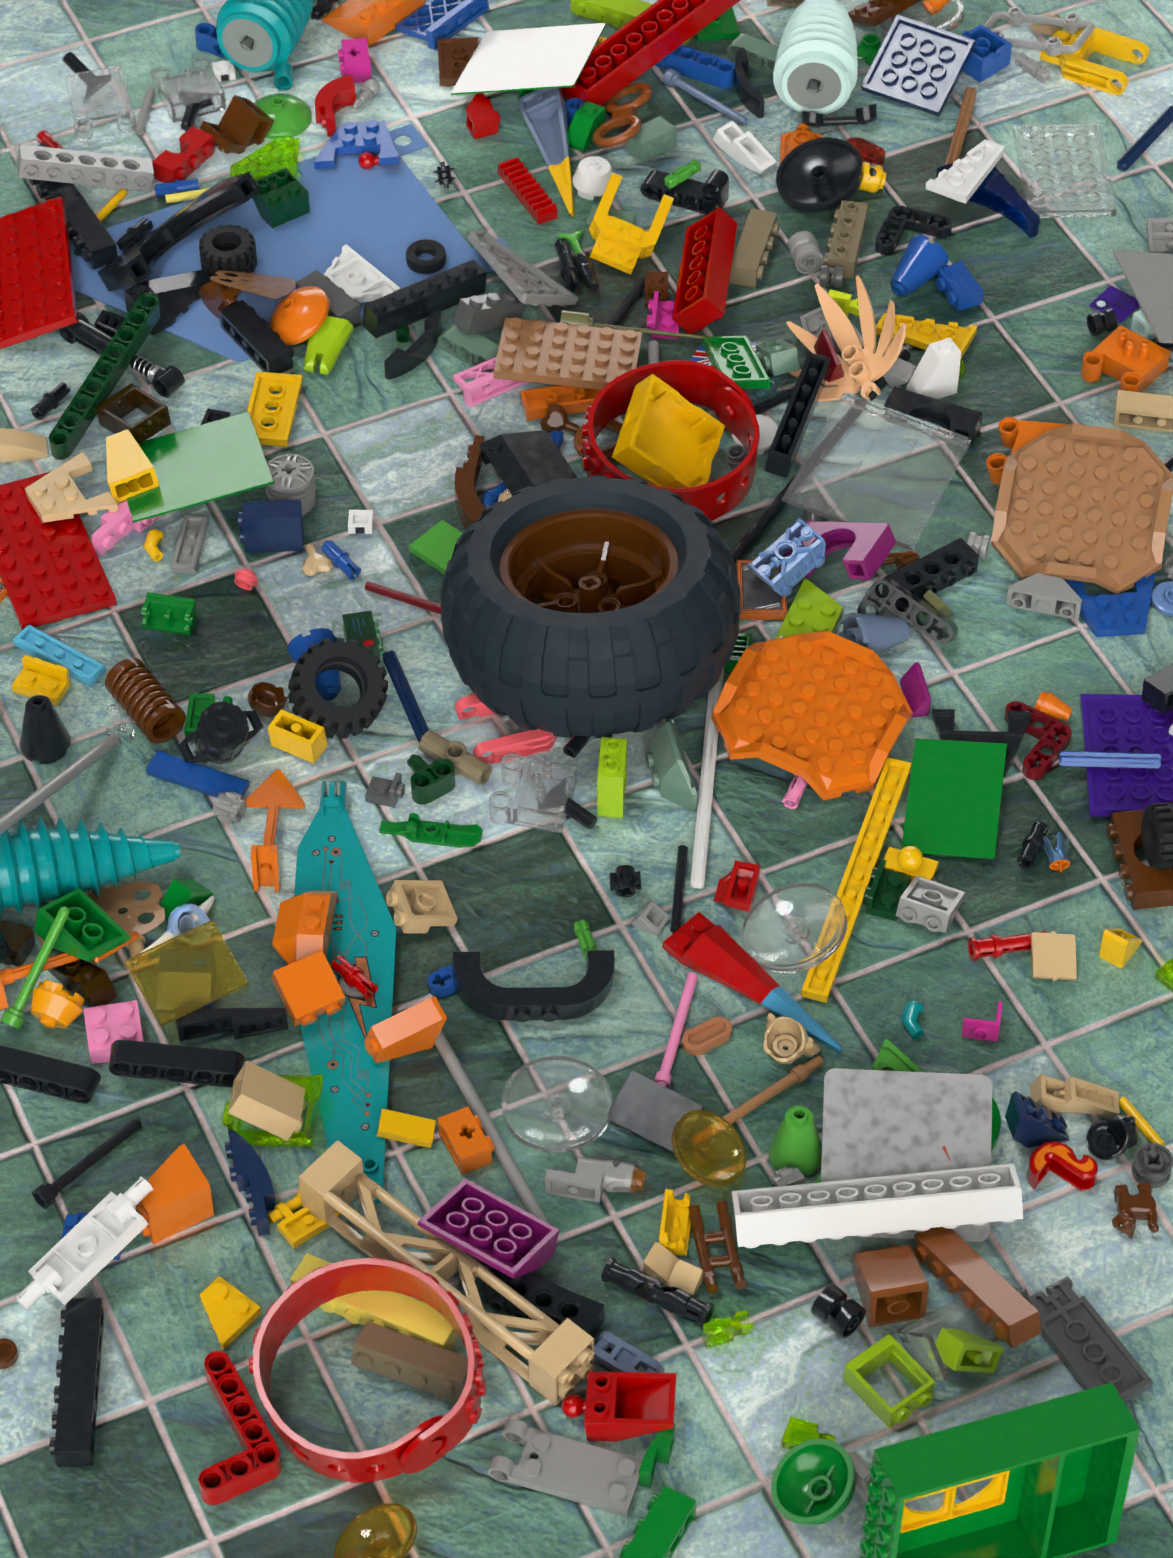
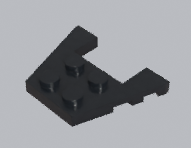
M932 709V720L940 740L1007 744L1004 777H1006L1031 722V711H1008L1007 732L955 731V709Z

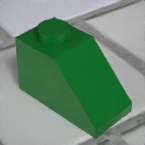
M586 101L575 112L568 131L570 148L584 152L593 142L594 132L605 123L604 107Z

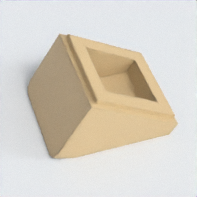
M1059 13L1041 15L1060 18ZM1034 23L1031 25L1032 29L1050 37L1054 35L1057 29L1061 30L1063 28Z
M655 1242L643 1261V1272L667 1283L678 1258L662 1244Z
M678 1259L667 1285L685 1290L693 1294L694 1297L703 1282V1270Z

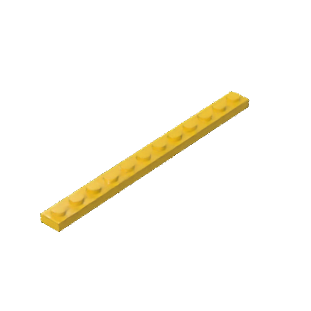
M888 757L884 764L803 984L801 997L827 1003L863 904L865 889L870 885L872 870L877 866L912 766L910 762Z

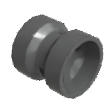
M821 264L819 285L825 288L828 285L842 288L843 266L829 267L828 265Z

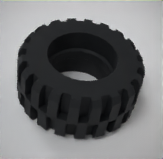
M336 637L334 642H331L328 638L321 640L319 645L316 643L311 645L307 652H303L299 657L288 684V689L290 690L288 698L289 703L294 704L292 708L294 715H300L303 719L323 726L326 738L333 739L334 735H339L340 739H346L351 733L353 736H356L364 728L368 729L378 717L387 698L388 681L384 680L387 673L384 667L379 668L378 666L381 660L377 655L372 657L369 654L370 648L365 645L361 648L357 646L358 641L352 639L347 643L344 642V638ZM328 670H339L347 673L359 686L361 693L359 701L348 707H338L329 704L319 695L316 689L315 680L317 676Z

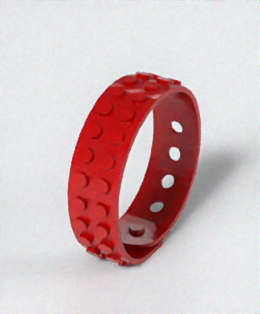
M684 360L647 364L613 379L597 393L592 406L589 405L586 411L585 419L588 422L583 423L582 437H587V439H582L581 453L585 455V457H582L583 472L587 473V477L607 476V478L636 480L609 462L599 449L596 438L608 423L627 412L635 386L654 374L679 392L688 402L713 410L719 421L725 425V428L747 449L748 455L730 473L703 485L689 488H662L647 485L658 490L666 489L681 496L682 501L699 508L711 521L737 507L752 487L760 438L755 409L744 390L720 370L700 362ZM725 493V495L719 501H717L718 497L721 494Z
M371 1257L344 1259L340 1262L316 1268L297 1282L291 1284L277 1301L270 1305L260 1328L256 1329L253 1336L254 1348L253 1356H249V1372L253 1374L254 1384L275 1432L286 1448L300 1462L315 1472L332 1479L352 1483H369L393 1478L402 1473L413 1474L424 1470L465 1438L473 1424H477L482 1413V1408L480 1407L481 1396H486L487 1384L486 1378H483V1367L485 1365L478 1339L472 1330L473 1326L466 1313L462 1314L457 1307L459 1302L451 1291L445 1292L434 1276L429 1273L424 1274L414 1269L408 1263ZM361 1291L396 1292L426 1303L445 1317L455 1329L467 1350L468 1369L465 1387L457 1403L445 1416L439 1415L430 1418L397 1441L382 1448L363 1452H340L319 1447L293 1432L281 1420L271 1402L270 1377L272 1365L281 1344L304 1317L328 1301Z

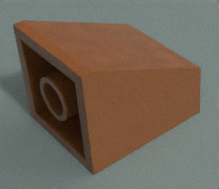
M894 1245L887 1249L865 1250L854 1254L852 1271L862 1306L866 1310L865 1316L868 1327L925 1318L929 1286L910 1245Z

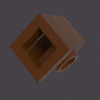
M646 271L644 307H649V299L654 298V291H659V301L668 300V272Z

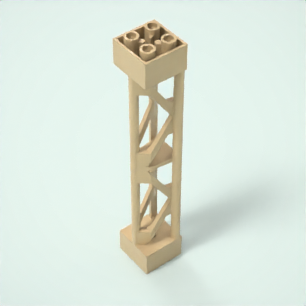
M338 1140L298 1177L302 1207L306 1206L310 1209L311 1214L319 1220L327 1222L330 1227L368 1257L405 1262L424 1274L429 1273L434 1276L444 1291H451L459 1302L458 1306L468 1313L467 1316L471 1321L472 1330L478 1339V1343L525 1379L533 1389L555 1406L566 1396L572 1394L575 1386L582 1379L586 1380L588 1378V1372L594 1371L595 1352L594 1338L568 1318L561 1325L557 1324L466 1252L419 1227L417 1224L421 1217L366 1176L363 1171L362 1159ZM358 1195L365 1217L349 1206ZM375 1199H379L429 1239L382 1232L373 1204ZM337 1212L341 1213L367 1234L363 1237L335 1214ZM404 1246H407V1247H413V1248H419V1249L432 1250V1251H435V1252H433V1253L408 1252V1251L405 1250L403 1247H404ZM426 1265H436V1266L433 1267L432 1269H430V1268H428ZM457 1270L465 1296L448 1283ZM477 1276L533 1320L485 1312L475 1284ZM508 1326V1327H514V1328H520V1329H527V1330H533V1331H538V1332H534V1333L510 1332L506 1327ZM508 1344L528 1360L529 1367L504 1347ZM528 1345H540V1346H539L536 1350H533V1349H532L530 1346H528Z

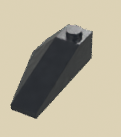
M202 270L143 281L124 291L126 310L129 313L142 294L147 292L156 294L159 298L161 315L150 332L153 336L172 326L180 313H186L189 310V305L201 298L198 294L201 287L212 280Z

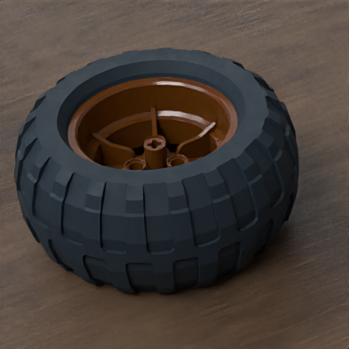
M607 476L573 479L561 478L551 480L550 483L536 487L530 486L520 489L504 502L499 501L490 505L482 512V515L476 522L470 524L458 538L452 558L448 560L441 585L443 636L449 648L450 657L462 682L465 685H469L471 690L476 693L478 699L494 713L505 716L509 715V718L522 728L537 730L538 728L552 732L553 736L571 738L574 735L595 736V739L601 737L610 738L613 737V734L645 731L653 728L654 723L665 718L674 719L687 711L694 700L703 698L718 682L723 666L728 664L731 659L739 634V618L741 613L740 586L737 580L736 565L725 538L719 536L714 523L699 508L688 505L682 501L681 496L666 489L658 490L648 486L646 482L633 479L622 480L607 478Z

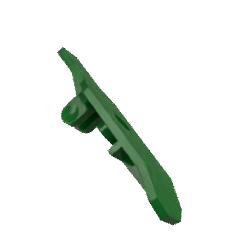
M411 813L408 821H381L379 833L400 835L416 843L462 848L474 847L481 842L483 830L477 824L456 825L450 824L448 820L445 823L423 821L418 814Z

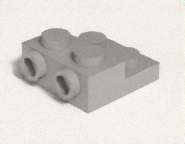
M916 875L899 899L896 916L906 923H918L926 926L930 931L946 933L953 923L955 912L964 900L965 892Z

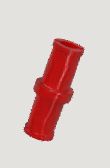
M343 955L337 956L336 958L341 964L333 960L331 969L341 975L349 987L356 988L366 999L372 998L373 996L368 990L375 995L378 985L368 979L360 967H354Z

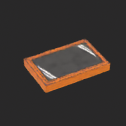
M737 560L736 569L737 580L740 586L741 605L739 619L784 620L787 615V598L776 593L748 568L747 564L749 562L752 563L754 560ZM782 565L771 569V575L768 577L770 580L781 572Z

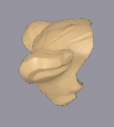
M768 1013L763 1049L773 1060L782 1064H791L802 1055L813 1057L821 1050L820 1046L811 1037H808L805 1027L800 1022L785 1016L776 1018L772 1013Z

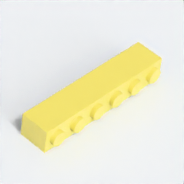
M306 1253L290 1278V1283L297 1282L316 1268L332 1263ZM361 1291L337 1297L319 1306L323 1311L341 1315L353 1324L359 1323L365 1326L367 1321L447 1350H451L459 1336L445 1317L424 1302L401 1293Z

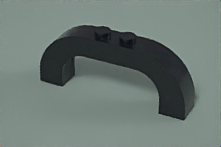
M587 950L586 975L575 985L569 987L504 988L496 986L489 982L482 973L480 952H453L452 976L454 987L459 997L469 1008L488 1018L507 1021L516 1020L518 1022L529 1020L552 1022L555 1020L574 1019L595 1010L608 996L612 986L615 966L614 950Z

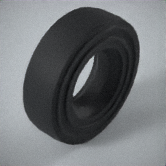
M429 239L418 240L407 248L406 262L408 267L416 273L432 274L445 266L446 251L444 246L437 241ZM425 253L435 256L430 260L418 258L419 255Z

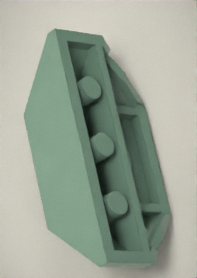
M668 719L649 742V753H646L647 766L653 769L651 773L653 786L658 787L661 797L690 811H697L698 794L674 719Z

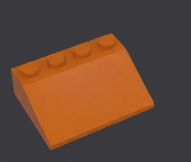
M347 0L324 16L322 22L353 39L367 38V44L370 47L396 28L395 25L424 5L425 0Z

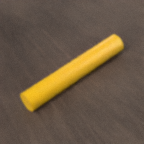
M120 189L98 212L96 216L101 223L126 197L127 191L125 189Z
M1125 1096L1119 1099V1107L1127 1116L1135 1118L1137 1128L1149 1142L1164 1146L1165 1142L1130 1101Z

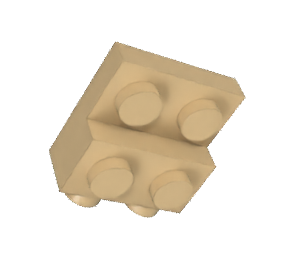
M394 880L390 891L387 892L386 903L389 907H393L395 911L394 923L396 926L401 927L403 933H428L430 926H455L458 920L442 880Z

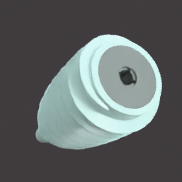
M805 0L793 12L783 31L775 61L773 83L780 99L791 109L799 113L806 111L826 115L839 110L848 101L855 87L858 68L856 35L847 10L838 0Z

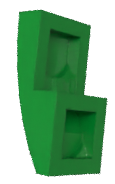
M675 1424L674 1428L660 1431L649 1445L639 1469V1485L651 1487L656 1463L669 1464L675 1440Z

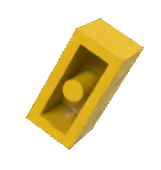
M282 709L268 726L271 746L313 764L316 763L328 746L323 726Z

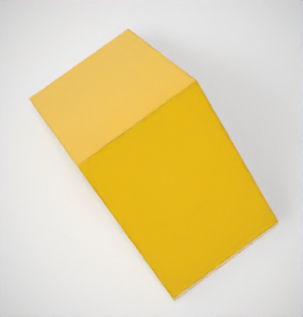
M1121 928L1105 929L1099 957L1123 969L1143 940Z

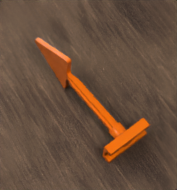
M277 769L245 799L247 808H268L263 845H251L253 891H259V886H274V891L280 892L278 845H274L279 809L305 808L303 799L282 771Z
M138 932L128 933L131 936L129 941L93 959V961L100 962L139 938ZM64 952L50 956L42 971L77 961L80 958ZM34 962L12 969L8 967L0 970V1010L8 1008L3 986L28 976Z

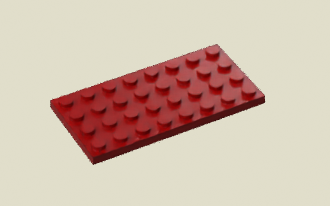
M62 196L49 199L46 202L27 207L0 218V349L78 322L66 207Z
M50 472L0 485V577L21 630L28 625L38 627L117 605L116 597L79 514H74V518L43 523L28 500L25 488Z

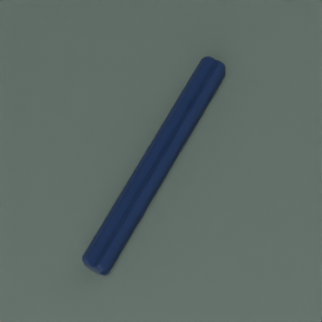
M1169 106L1117 161L1118 170L1127 171L1173 122V106Z
M385 651L382 655L384 664L418 743H420L422 736L429 731L395 651Z

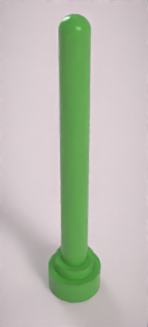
M64 906L59 909L13 1007H9L8 1011H4L0 1021L17 1029L21 1028L25 1020L23 1019L24 1013L22 1011L69 916V908Z

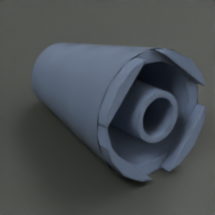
M848 613L840 620V624H843V631L839 632V636L879 654L906 642L911 629L908 622L900 617Z

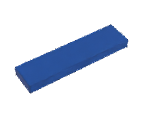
M161 751L156 752L146 768L148 775L217 798L220 793L231 791L242 795L243 798L250 787L248 780L194 762L186 763L182 758Z

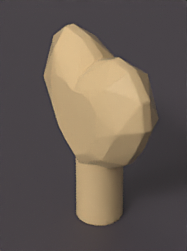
M310 543L305 546L308 558L302 565V571L305 575L314 576L318 573H328L334 568L333 562L329 558L317 553L314 544Z

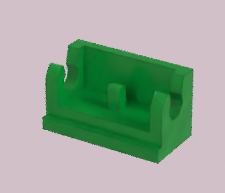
M150 592L146 594L141 614L144 615L142 620L143 629L190 635L197 617L195 599Z

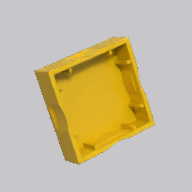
M652 374L635 386L612 458L653 486L689 488L708 483L712 460L718 451L725 425L700 407L688 402L679 392Z

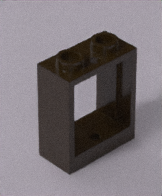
M132 383L96 406L101 426L114 434L128 429L138 445L171 424L168 406ZM136 408L148 415L134 425H130L121 419Z

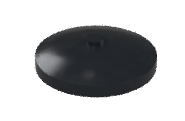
M818 138L799 145L786 155L777 170L776 185L781 198L791 208L802 212H823L841 205L842 200L847 201L854 195L862 182L864 166L858 150L849 142L838 138Z

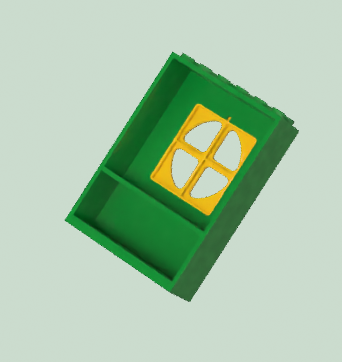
M1108 1383L874 1449L873 1462L870 1464V1483H867L868 1500L865 1502V1521L862 1522L863 1538L860 1540V1558H1065L1116 1543L1140 1429L1113 1383ZM994 1477L977 1494L959 1504H954L957 1487ZM944 1491L942 1506L937 1510L917 1511L905 1505L908 1501Z

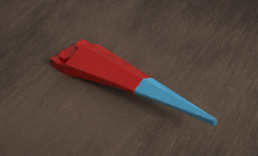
M700 912L695 914L663 942L662 948L682 965L737 991L780 1017L793 1018L805 1027L809 1035L837 1053L842 1052V1047L720 925L716 926Z

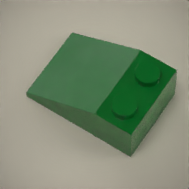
M80 888L37 910L34 932L45 940L59 909L64 906L69 908V916L53 948L87 962L126 943L131 938L123 928Z

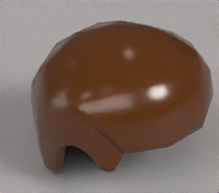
M267 682L254 684L248 693L250 708L255 710L257 715L264 717L276 716L281 709H284L288 699L287 696H284L282 687H276Z

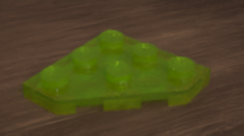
M285 137L273 140L231 165L230 177L250 172L255 181L286 168L297 179L300 149L299 138Z

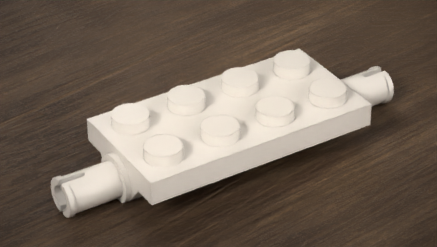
M140 1176L124 1194L120 1193L117 1196L111 1191L28 1271L33 1281L20 1294L15 1296L18 1303L28 1311L45 1293H51L63 1305L68 1303L148 1225L144 1217L137 1213L135 1206L154 1190L149 1182Z

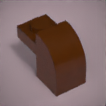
M212 280L204 284L198 291V294L207 309L213 315L220 318L219 310L238 302L237 297L242 291L233 287L229 288L227 285Z

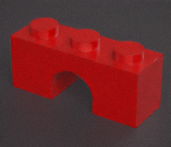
M194 126L189 128L179 137L181 153H172L165 150L152 161L154 179L163 183L175 182V179H178V181L186 180L192 172L198 169L201 164L215 153L213 135Z

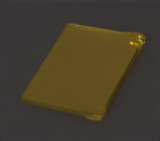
M213 920L125 960L126 967L136 981L160 1026L249 985Z

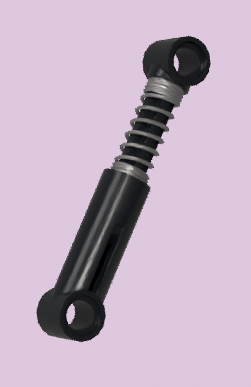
M77 312V323L58 329L62 338L68 343L74 344L77 342L100 356L113 338V336L91 325L88 319L79 312ZM138 353L127 368L152 382L155 391L165 398L169 397L185 383L182 372L175 366L167 368L157 366L152 361L148 362L147 358L144 359L143 356H139Z

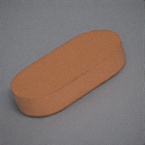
M713 1017L687 1030L682 1037L683 1050L690 1055L699 1056L726 1043L732 1036V1025L724 1017Z

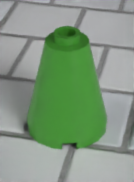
M793 1106L787 1110L770 1143L769 1160L776 1171L784 1167L788 1169L795 1167V1169L798 1168L805 1178L813 1175L821 1165L822 1142L813 1114L804 1106Z

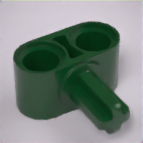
M412 754L407 760V765L414 771V774L411 776V796L415 803L420 805L428 804L455 788V766L450 760L440 759L428 765L420 755Z

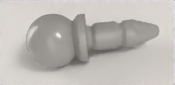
M368 79L365 81L360 89V95L354 101L353 109L361 107L366 100H371L373 96L379 93L380 84L377 80Z

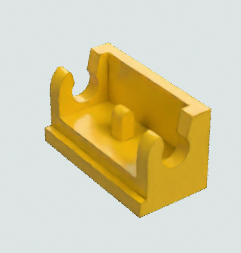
M665 1189L659 1243L672 1254L687 1257L691 1228L688 1209L690 1206V1195L685 1193L683 1200H677L674 1198L673 1190Z

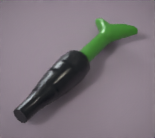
M578 230L571 234H559V240L562 241L561 238H565L572 246L575 253L574 265L577 266L579 274L588 284L589 289L596 291L598 285L592 259L587 252L583 251L579 242L585 231Z

